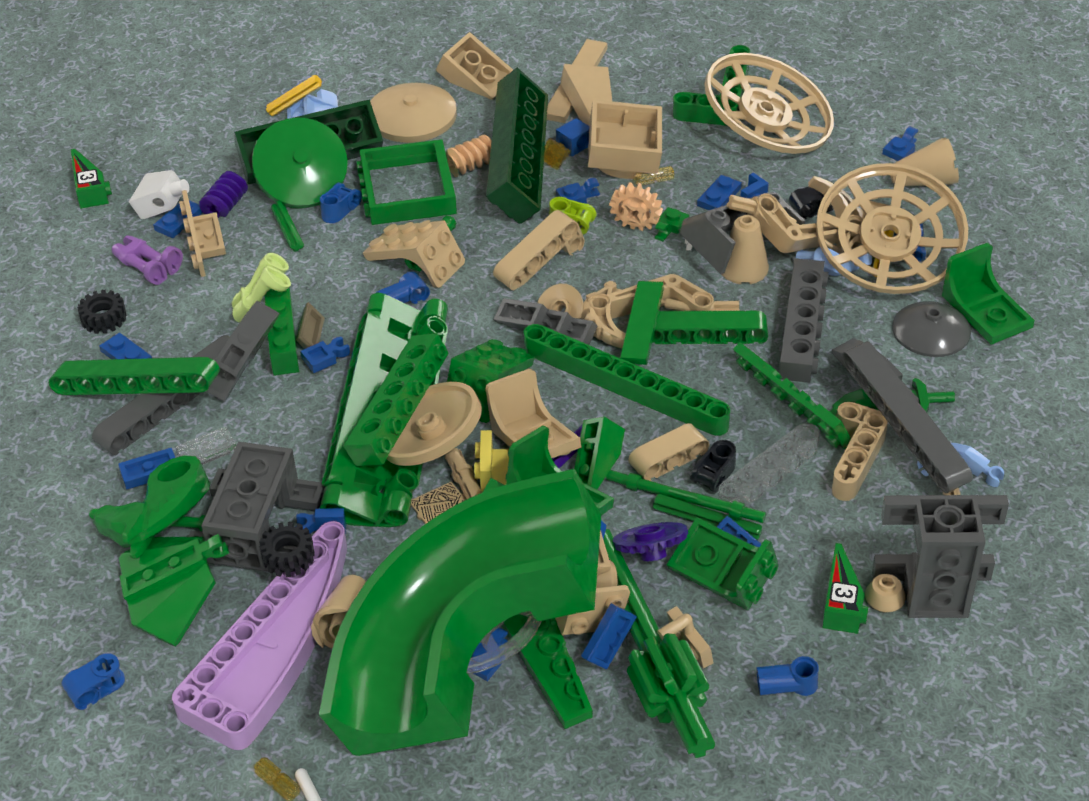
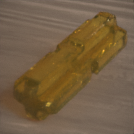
M672 166L659 168L658 174L637 172L634 174V180L636 185L641 183L643 186L655 183L654 181L672 180L675 173Z
M262 757L255 763V773L268 785L271 786L273 784V789L284 799L292 801L300 794L299 785L287 774L280 773L281 769L268 758Z

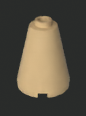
M946 137L893 163L918 168L933 175L945 185L955 184L959 181L958 168L954 166L955 154L949 139H946ZM890 176L892 183H895L896 176ZM908 178L905 181V186H925Z
M744 215L738 217L729 235L736 243L725 273L721 275L728 281L736 284H741L742 282L754 284L763 280L769 270L759 221L753 216Z
M357 575L343 577L315 614L311 625L312 636L322 648L324 645L333 648L341 623L353 600L366 582L362 577Z

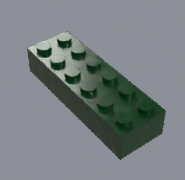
M370 99L297 116L299 118L316 120L333 130L345 147L347 160L360 157L359 150L382 147L383 138ZM279 121L234 132V143L247 185L257 183L252 168L255 144L267 128Z

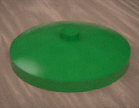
M297 117L274 123L261 134L253 150L252 168L258 186L270 199L275 202L281 201L283 205L289 208L302 209L320 205V197L333 188L336 183H344L347 172L348 160L342 141L328 126L313 119Z

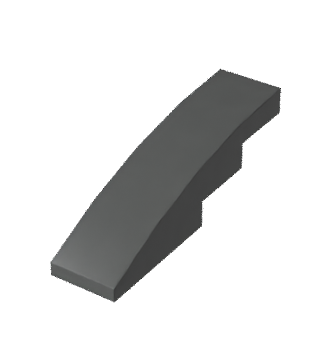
M503 298L493 319L497 323L524 331L528 325L539 324L588 345L598 327L594 321L573 318L568 312L549 310L540 303Z

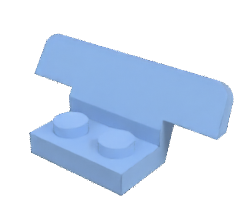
M320 89L317 92V97L309 94L288 107L287 118L338 107L337 96L333 92Z

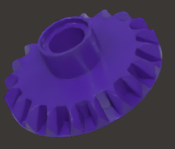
M677 522L652 523L619 533L613 538V544L615 549L620 552L641 553L643 561H656L667 556L666 548L673 547L687 538L688 529L685 524Z

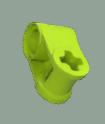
M565 197L552 198L549 203V215L556 210L562 211L576 221L579 227L582 225L580 229L583 235L588 232L590 222H593L597 216L596 210L591 205L569 200Z

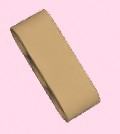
M688 423L639 446L630 454L628 461L639 475H642L643 479L652 481L651 478H658L674 470L673 467H680L696 459V456L699 454L701 456L704 455L709 449L710 444L692 424Z

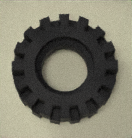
M101 290L99 294L97 291H94L92 296L87 294L85 295L86 300L81 299L77 307L82 327L86 328L90 333L94 330V334H99V331L102 330L103 334H105L108 329H111L113 332L116 330L115 326L120 328L122 322L126 321L127 313L123 298L120 297L119 293L114 294L112 290L106 293V290ZM102 310H108L104 313H97Z
M283 522L278 523L279 528L277 529L274 526L269 527L270 533L265 531L262 534L263 539L260 538L259 541L263 566L268 569V572L272 574L275 571L276 576L281 577L282 573H285L286 577H291V572L295 571L297 576L301 574V568L306 571L309 568L308 563L312 564L314 561L313 556H315L312 535L309 533V530L307 528L303 529L302 524L299 523L294 527L293 522H288V526H284ZM285 546L297 547L294 551L289 553L277 552L280 548Z

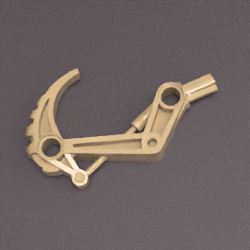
M814 176L808 182V187L818 190L823 195L833 185V183ZM841 190L831 202L837 218L841 217L846 206L854 200L844 190ZM764 193L760 197L754 196L752 199L730 195L727 208L745 212L755 217L760 223L763 235L780 252L790 253L820 247L816 223L799 225L796 223L797 220L789 216L774 196ZM857 207L847 221L861 225L865 218L863 210ZM824 223L823 231L827 247L839 254L844 253L839 243L838 228ZM845 231L846 240L851 250L862 245L859 234Z
M669 274L650 280L664 283L660 307L664 306L676 311H739V301H714L710 293L676 274ZM608 281L604 284V288L598 292L586 295L581 319L591 320L597 324L598 327L594 337L606 344L623 348L626 333L618 329L612 319L631 314L637 285L621 290L617 289L615 282Z

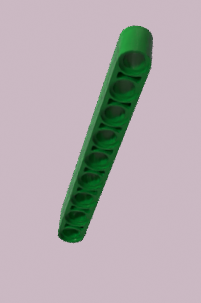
M532 324L524 329V349L527 351L526 353L535 356V359L685 424H692L695 428L711 435L721 436L729 430L730 407L721 400L545 326Z

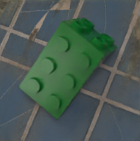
M985 243L955 254L948 259L942 297L953 308L958 310L992 345L1033 328L1035 320L997 283L991 267L993 246L990 243Z
M491 339L451 358L447 382L464 383L475 391L482 407L479 421L484 423L490 421L486 385L495 380L524 371L533 365L535 356L527 354L525 349L519 347L510 348L504 346V343L499 340Z
M543 425L512 443L508 450L509 462L505 477L506 485L561 472L549 453L548 427ZM584 484L602 515L613 508V497Z
M696 517L689 528L687 538L679 544L667 563L668 569L747 611L753 603L757 604L764 591V584L767 579L771 580L775 576L779 566L771 541L765 539L760 547H756Z

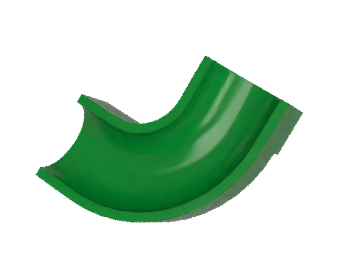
M575 469L496 487L451 507L411 534L395 548L365 582L346 613L334 641L319 716L352 755L361 756L467 737L475 684L467 674L468 664L478 644L494 627L506 619L526 611H530L537 621L595 610L602 514Z

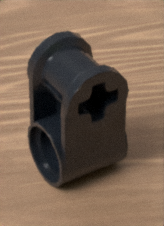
M811 187L800 188L791 193L789 204L803 219H807L806 217L812 218L818 214L824 195ZM831 203L826 213L834 210Z
M719 440L713 443L707 453L693 467L690 480L694 483L700 482L710 487L712 492L717 493L735 469L736 446L734 443L728 440Z

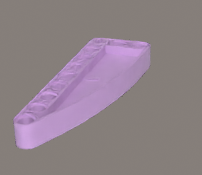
M335 521L324 523L312 536L315 556H313V563H308L309 568L306 571L301 568V574L297 576L295 571L291 572V577H286L285 573H282L281 577L276 576L174 690L172 701L178 720L234 750L245 749L255 740L295 684L317 643L312 636L311 630L313 618L340 582L345 562L347 542L345 529L341 523Z

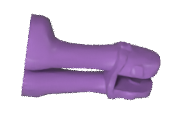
M129 235L124 237V245L117 243L112 246V253L126 266H133L144 274L148 282L155 285H160L167 279V273L171 276L176 273L183 260L182 251L177 247L168 246L164 249L163 253H160L147 245L146 241Z

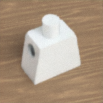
M172 170L147 173L135 190L129 203L140 219H146L172 210L179 201L182 191L187 190V193L189 192V184L185 179L180 180Z

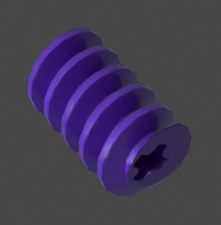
M232 171L222 173L199 201L201 211L204 214L217 212L218 218L219 216L226 217L239 199L242 198L243 194L247 192L248 185L246 181Z

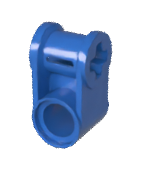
M336 183L333 188L320 197L322 220L326 223H336L342 220L360 204L362 199L361 191L346 188L343 183Z
M105 653L66 674L62 680V687L75 707L84 710L88 704H95L98 700L122 687L125 682V676L119 669L120 663L118 658L114 654ZM102 663L105 664L106 670L103 669ZM111 677H114V684L112 683Z

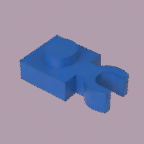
M336 337L328 345L322 341L301 350L300 353L301 359L313 373H316L336 364V357L348 356L350 348L348 344L344 345L342 337Z

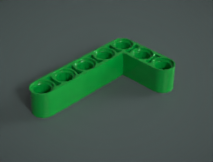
M736 45L730 49L729 54L750 53V49L744 45ZM741 65L744 75L748 76L749 65ZM732 66L726 67L723 86L730 79L736 77ZM740 84L729 90L740 98L744 93ZM679 92L673 96L674 119L728 126L715 113L706 94ZM721 93L720 95H714L720 107L725 110L721 101ZM728 98L730 109L732 111H740L738 104Z

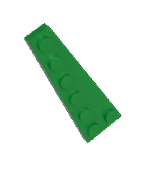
M741 342L733 348L738 357L736 362L744 371L747 372L749 369L755 373L753 377L763 387L768 384L772 388L770 390L771 393L779 401L787 400L790 403L788 407L798 417L802 414L807 417L806 422L816 432L822 430L826 434L824 436L825 439L833 447L837 448L840 445L846 450L851 437L839 418L821 404L816 405L803 390L799 392L789 379L785 378L781 381L783 378L776 369Z
M526 611L501 622L502 628L508 632L507 636L564 729L593 718V710L580 677L576 673L573 659L569 656L565 639L560 633L556 619L537 621L530 611Z

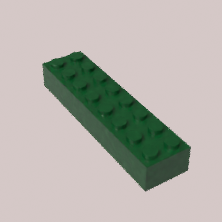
M517 67L497 84L486 197L493 205H497L510 219L515 220L518 224H522L541 210L548 94Z

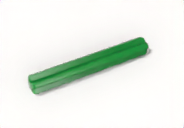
M657 494L653 502L654 510L693 522L698 517L715 527L726 516L729 517L727 514L661 494ZM730 517L756 540L760 538L762 525Z

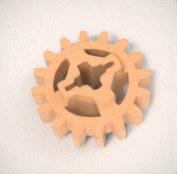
M629 182L627 188L622 184L619 190L614 191L609 203L612 206L610 213L616 214L615 221H623V227L628 224L631 229L638 227L639 230L643 231L645 226L648 229H652L653 224L658 223L662 214V200H656L658 194H651L650 187L643 189L641 183L634 187Z

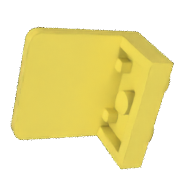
M492 430L481 431L480 442H475V458H480V462H475L474 472L475 479H480L482 492L491 478L506 485L505 477L508 471L509 449H493Z

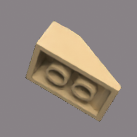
M469 32L443 54L436 71L450 83L493 100L497 94L498 82L513 71V69Z

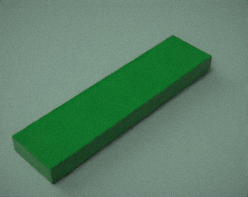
M638 281L620 356L621 359L638 365L648 364L664 291L663 282Z

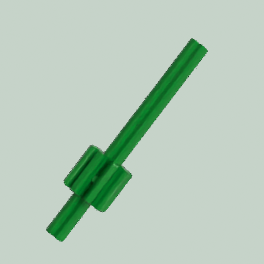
M606 529L604 544L609 560L616 567L617 586L626 585L630 590L625 610L637 616L629 630L638 650L634 649L628 657L631 663L627 668L629 678L647 716L652 718L657 716L660 723L668 724L673 721L688 754L693 753L695 758L704 757L706 750H711L715 747V741L698 707H703L708 700L704 692L708 691L709 683L686 640L679 641L676 634L670 633L665 634L663 640L660 638L657 632L659 628L621 552L615 549L610 530Z

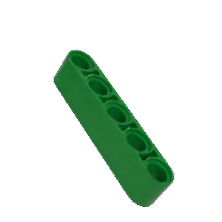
M756 310L659 311L652 343L676 344V342H681V344H702V342H707V344H728V342H733V344H738L741 342L742 344H754V342L763 344L769 337L767 318L763 312Z

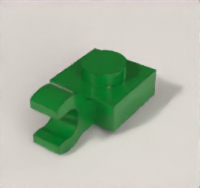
M668 207L661 214L655 226V229L659 230L655 239L664 242L671 232L679 234L682 222L689 217V214Z

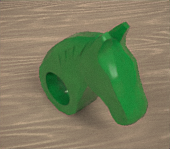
M184 455L172 458L159 465L150 473L147 482V492L143 502L137 501L122 506H102L95 512L93 522L99 533L114 540L124 548H131L129 556L137 559L145 552L155 535L174 524L196 506L210 488L209 479L200 460L196 456Z

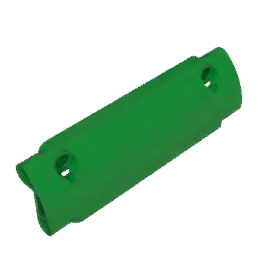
M374 293L369 298L366 313L362 317L357 330L321 483L325 489L320 509L344 508L347 525L389 528L405 525L408 521L413 492L419 485L423 463L402 466L393 464L386 459L383 465L356 466L345 450L344 444L411 336L438 333L445 345L448 327L445 323L448 305L443 300L431 299L426 302L421 310H418L383 293ZM440 369L430 386L438 384Z

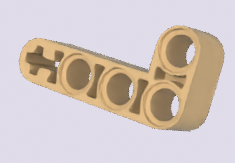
M560 210L552 212L498 262L494 268V277L514 291L524 285L561 249L569 255H573L572 253L577 250H582L585 241L579 224Z
M844 402L838 406L837 418L844 424L851 437V441L835 468L832 494L839 500L849 501L857 495L885 441L888 421L878 410L853 402Z

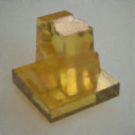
M548 138L545 145L544 162L558 170L563 161L569 157L571 151L565 148L563 144Z

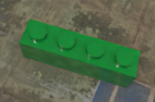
M290 287L284 292L270 289L264 295L265 305L280 313L268 334L273 376L299 373Z

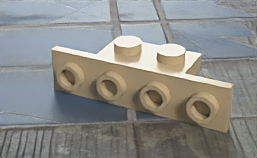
M183 190L184 201H179L182 216L187 215L188 217L183 219L186 233L191 232L192 235L187 237L190 251L195 250L196 253L191 255L194 269H199L201 277H204L206 275L202 259L226 254L217 212L193 217L187 190Z

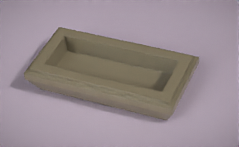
M309 302L306 303L303 309L296 341L304 349L319 343L325 319Z

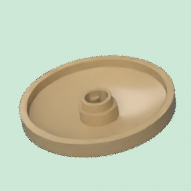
M426 83L395 85L379 92L370 101L382 137L396 142L413 143L433 139L446 132L454 124L457 116L454 98L446 90Z
M444 382L429 386L386 459L396 465H418L439 458L457 447L474 430L481 416L482 407L475 391L470 386L460 382Z

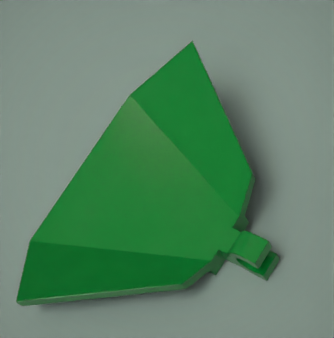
M219 534L209 538L207 541H205L204 537H154L139 558H131L129 556L130 549L121 554L119 562L122 575L119 577L123 597L128 603L131 623L134 627L176 647L180 643L216 584L207 559L210 557L220 558L229 554L228 545L225 542L222 543Z

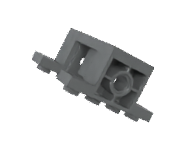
M238 441L227 469L218 468L209 488L211 496H214L202 523L203 532L191 530L188 537H204L205 541H207L209 538L219 534L222 543L225 542L228 545L229 554L220 558L210 557L207 559V563L268 572V569L263 566L259 541L260 538L263 539L262 534L265 531L270 533L268 519L274 504L279 505V508L286 506L308 510L319 509L325 487L321 485L322 482L298 479L293 449ZM285 546L280 548L277 552L289 553L294 551L297 547Z
M1007 495L884 496L881 512L882 525H913L917 552H912V554H875L872 568L873 579L881 574H890L903 581L908 618H968L976 582L991 581L995 566L994 555L983 554L985 537L982 524L1005 523L1009 506Z

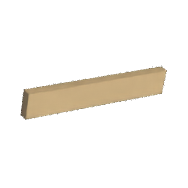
M587 39L572 65L598 66L607 50V43ZM560 84L548 104L547 120L565 123L573 110V106Z

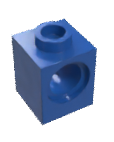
M575 118L557 128L556 147L571 157L588 148L589 126Z

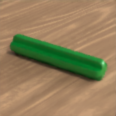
M276 201V204H272L271 210L289 247L294 252H297L299 249H303L304 243L285 205L281 201Z

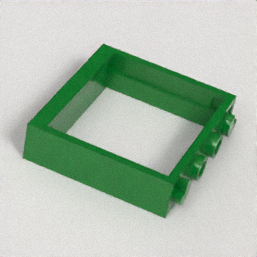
M443 139L359 150L361 161H356L365 217L371 218L372 225L457 214L456 196ZM436 162L443 195L380 204L375 203L370 170Z

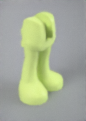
M268 253L262 258L250 283L246 287H241L240 291L233 298L232 315L237 322H241L256 301L261 302L267 291L273 289L278 292H284L291 286L290 279L285 275L289 268L285 259L275 253Z

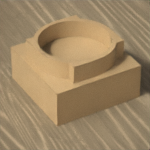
M593 100L589 122L588 167L598 168L605 174L625 179H640L642 173L658 174L662 156V107Z

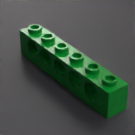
M438 333L410 337L348 437L344 448L356 466L384 464L449 354Z

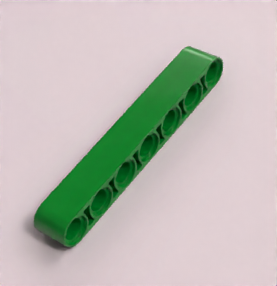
M209 357L74 360L62 362L50 377L48 383L50 388L59 395L206 392L219 374L220 368L217 362Z

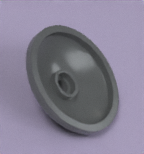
M922 301L904 307L896 314L892 325L893 334L903 347L916 354L929 357H944L955 354L968 344L971 336L970 324L958 310L947 304L934 301Z

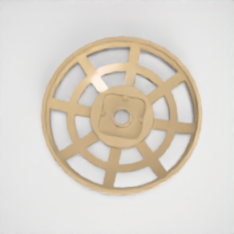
M734 53L719 58L712 64L706 75L705 91L715 113L733 131L759 146L782 153H807L821 147L831 135L834 117L829 102L823 93L805 75L781 61L759 54ZM741 65L758 66L773 72L770 80L757 76H745ZM732 66L736 77L730 79L724 86L713 78L719 70ZM782 75L797 84L809 96L799 100L789 90L778 84L780 76ZM749 83L763 85L767 88H751ZM740 84L744 93L740 98L729 90ZM711 85L721 93V101L725 110L720 107L715 99ZM775 91L785 96L791 103L788 104L781 96L776 94ZM728 98L738 104L740 111H732L730 109ZM816 104L824 118L825 128L810 125L809 115L805 107ZM798 110L802 123L792 121V111ZM738 119H745L747 122L755 126L754 131L745 126ZM790 127L801 131L796 136L790 138L783 130ZM764 131L775 132L781 139L767 137L763 133ZM808 131L824 133L822 138L816 143L801 146L797 143L807 135Z
M892 163L873 164L848 172L828 189L821 201L817 214V238L822 252L829 263L851 282L863 288L881 293H913L938 284L945 279L946 269L936 277L927 268L936 260L941 248H957L956 254L965 251L968 241L966 214L955 194L933 175L907 165ZM873 176H896L894 190L880 189L864 194L857 183L861 179ZM906 178L929 187L941 198L929 206L920 198L904 192ZM848 186L855 199L846 206L840 218L827 214L826 211L832 200L841 190ZM878 198H892L890 206H882L874 209L869 201ZM904 200L915 205L922 212L913 216L907 210L900 208L901 201ZM859 206L866 214L861 225L847 221L851 213ZM946 206H949L957 221L959 239H943L942 225L936 214ZM929 219L934 228L935 238L921 237L920 224ZM824 223L838 228L839 243L844 253L836 256L831 254L824 238ZM892 230L897 236L888 237L884 234V231ZM845 231L859 234L862 245L851 250L846 240ZM918 246L932 247L931 254L922 263L912 255ZM869 253L880 260L879 268H872L858 258ZM904 260L912 268L901 272H888L890 262ZM851 261L861 270L877 276L876 284L855 276L841 264ZM916 274L926 281L912 286H886L887 278H906Z

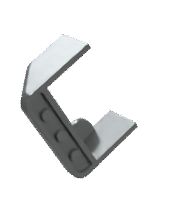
M774 192L766 193L774 196L789 216L797 220L796 223L799 225L805 223V219L784 201L779 194ZM725 205L684 219L680 233L720 274H723L736 243L726 232L732 230L734 222L738 217L748 214L729 209Z

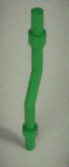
M610 470L606 476V480L626 485V489L633 491L640 489L654 494L665 495L684 502L728 513L729 517L741 520L746 518L764 523L766 518V512L745 507V503L738 501L731 503L703 494L670 487L642 479V475L634 473L628 475Z

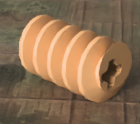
M481 135L479 138H473L462 145L458 144L454 148H448L446 150V157L450 172L455 177H458V170L461 174H466V167L473 171L475 165L478 168L482 167L483 162L488 165L490 163L492 140L487 135Z

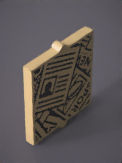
M449 482L412 499L411 507L418 514L417 519L422 520L426 524L466 499L465 495L461 494L452 482Z

